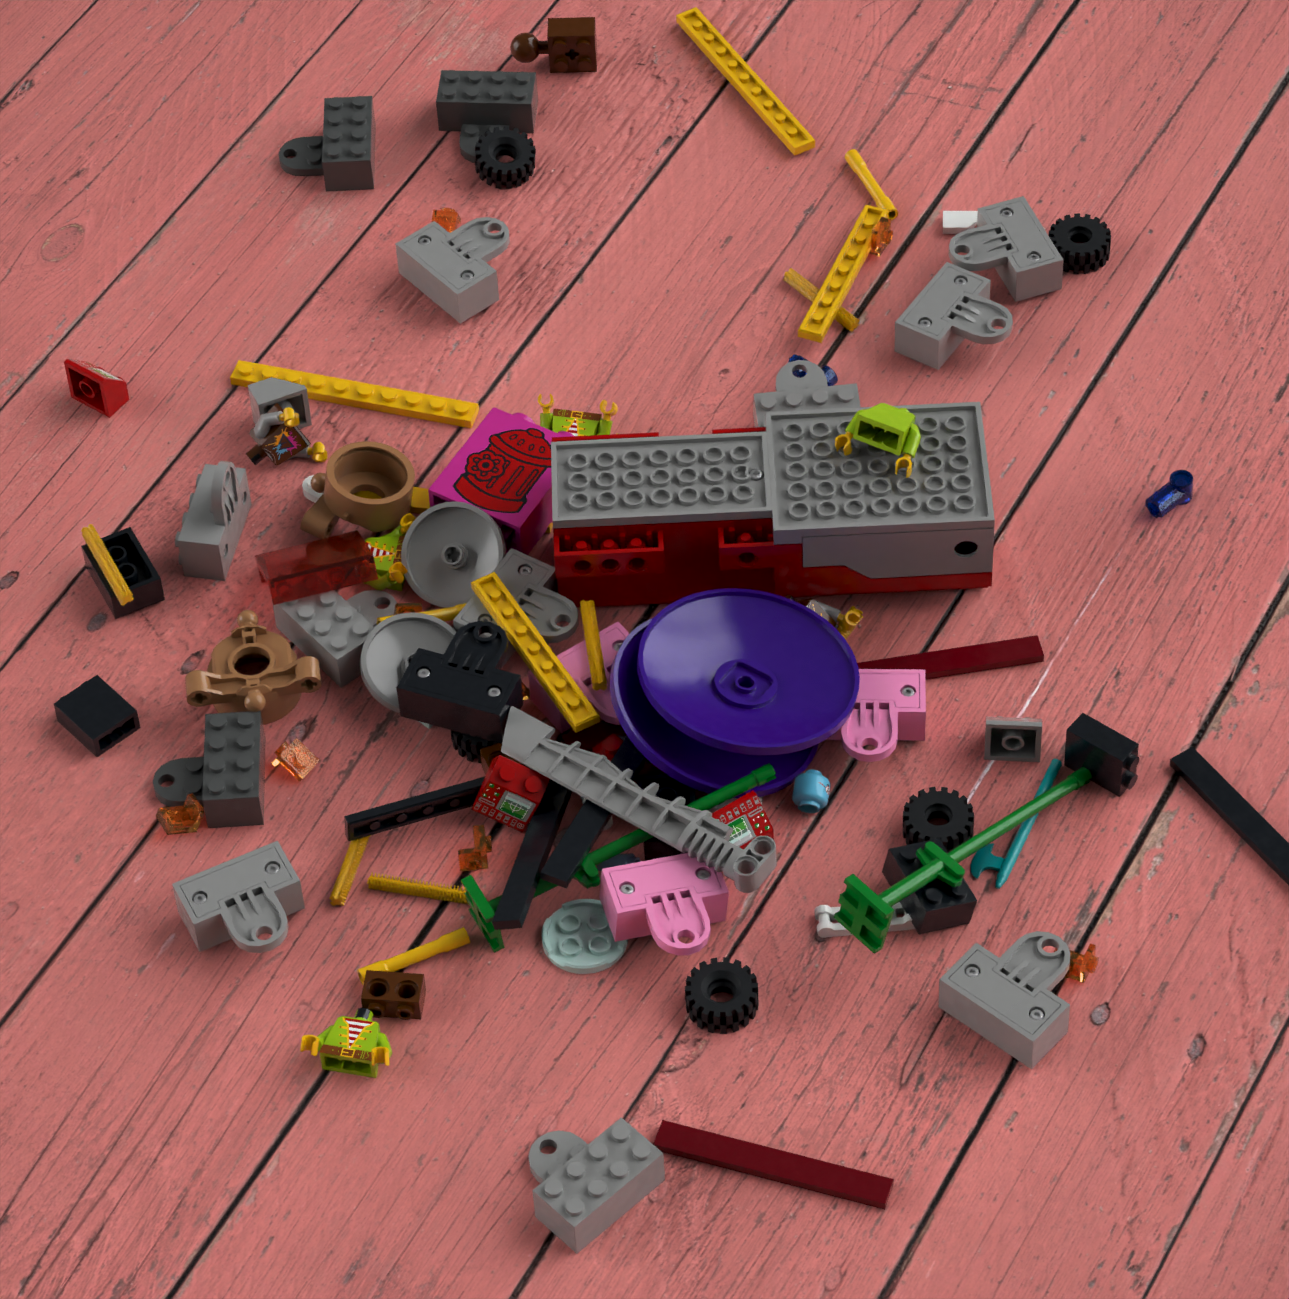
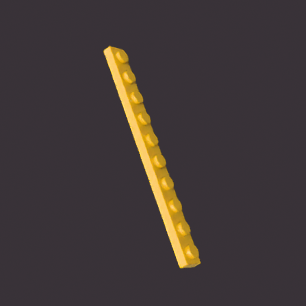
M697 7L676 15V22L794 156L815 148V139Z
M238 360L230 376L231 385L248 387L250 384L273 377L305 385L308 399L472 428L479 412L478 403Z

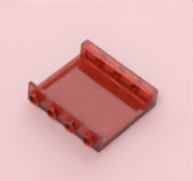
M358 530L255 555L260 581L267 583L273 605L378 579L373 553Z

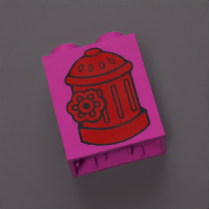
M493 407L428 489L430 507L452 501L476 506L488 513L498 524L505 540L506 554L513 548L528 555L546 532L549 524L553 522L552 437H570L574 435L566 431L556 433L536 425L525 414H509Z

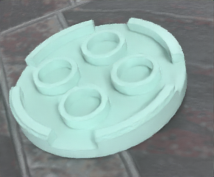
M577 899L562 904V908L554 912L549 918H546L542 927V946L548 959L560 969L576 974H591L611 967L622 957L628 944V939L614 941L601 901L595 899Z

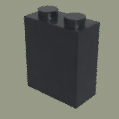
M98 675L85 681L78 688L54 703L57 721L96 757H99L140 729L137 710Z
M1082 713L1066 730L1064 766L1073 771L1082 767L1087 768L1092 775V778L1089 780L1120 797L1126 789L1130 790L1137 781L1136 768L1139 763V744Z

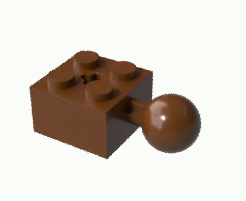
M595 17L548 18V41H539L530 33H520L511 42V54L521 63L532 62L539 54H549L550 73L597 72Z

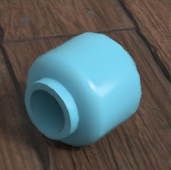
M810 769L806 773L799 774L794 781L792 801L802 812H819L828 803L830 792L829 780L818 770Z

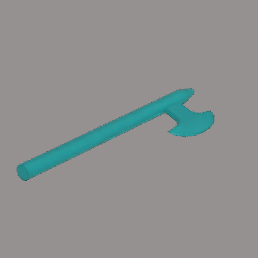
M1052 759L1034 798L1052 787L1062 766L1060 760ZM1039 813L1021 824L1005 858L994 856L991 853L995 843H990L978 850L971 862L973 877L978 879L980 874L987 869L999 871L996 876L995 888L1000 889L1007 881Z

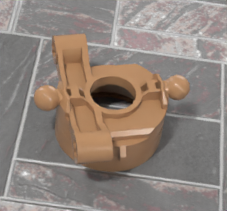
M355 442L339 448L329 458L326 474L317 473L311 479L312 489L317 493L323 494L305 513L300 529L324 541L331 535L339 518L372 532L396 529L400 526L401 518L410 513L415 481V472L411 462L397 449L378 442ZM369 491L376 493L382 499H367L353 494Z
M244 610L238 614L237 623L239 627L231 631V636L225 638L214 647L207 672L194 670L185 676L186 698L188 704L195 707L213 704L218 713L261 711L263 725H266L290 713L300 700L301 693H312L321 687L320 666L318 659L312 656H304L297 659L287 639L274 632L266 631L264 626L257 625V614L252 610ZM249 663H270L264 671L255 675H244L235 670Z

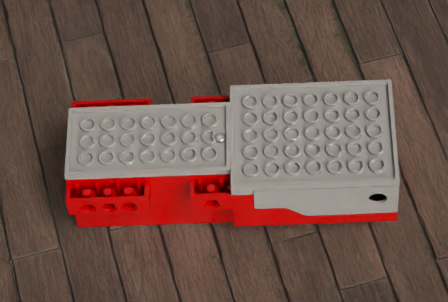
M980 402L894 406L896 408H906L916 416L914 424L918 426L921 436L915 457L911 458L912 472L908 478H906V468H900L897 475L895 473L896 461L903 457L902 454L898 456L853 438L851 439V454L844 455V446L838 452L836 451L835 438L841 434H846L845 429L857 411L871 407L765 412L766 427L712 430V434L659 437V432L552 437V521L558 594L571 600L577 608L581 607L580 602L582 600H593L595 607L673 603L695 593L726 588L752 589L782 597L786 595L806 597L988 588V586H992L995 518Z

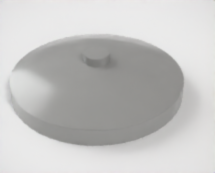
M444 502L428 508L413 521L403 540L401 563L408 570L404 574L408 584L419 597L442 608L454 607L458 604L467 603L475 594L471 588V582L492 573L506 555V544L501 529L488 513L468 503Z
M401 613L383 620L368 634L362 648L360 671L366 688L383 706L400 713L396 687L417 649L421 648L444 654L457 632L443 620L423 613Z

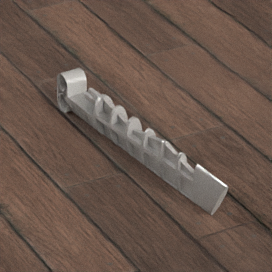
M514 706L510 707L501 752L588 799L680 852H688L689 857H697L698 862H706V866L709 868L715 867V871L723 872L724 876L733 880L736 889L740 892L751 893L757 890L777 866L776 843L771 837H755L743 850L729 842L733 828L713 818L710 811H701L685 806L686 799L681 796L673 801L656 797L655 795L659 789L657 783H651L644 790L641 789L630 779L633 774L631 769L628 768L622 772L606 756L580 749L581 743L579 741L567 745L551 740L550 738L554 734L555 728Z

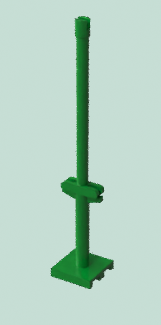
M768 763L751 771V774L686 806L701 811L709 810L756 786L759 787L775 779L776 773L772 765ZM639 828L589 853L573 878L587 889L598 886L600 884V877L596 865L654 836ZM472 875L461 879L467 891L464 893L465 898L471 907L469 913L494 953L505 948L501 931L495 930L492 924L502 895L487 901ZM540 879L533 898L558 885Z
M1085 767L1076 770L1068 775L1065 780L948 853L944 852L934 842H926L924 850L919 848L916 851V855L923 864V867L878 895L854 874L848 876L844 880V883L847 885L846 891L840 894L838 900L841 904L840 911L836 912L833 918L874 954L883 948L894 913L893 905L936 878L954 888L960 886L965 869L958 864L959 862L1070 792L1078 790L1089 783V779L1092 778L1090 771Z

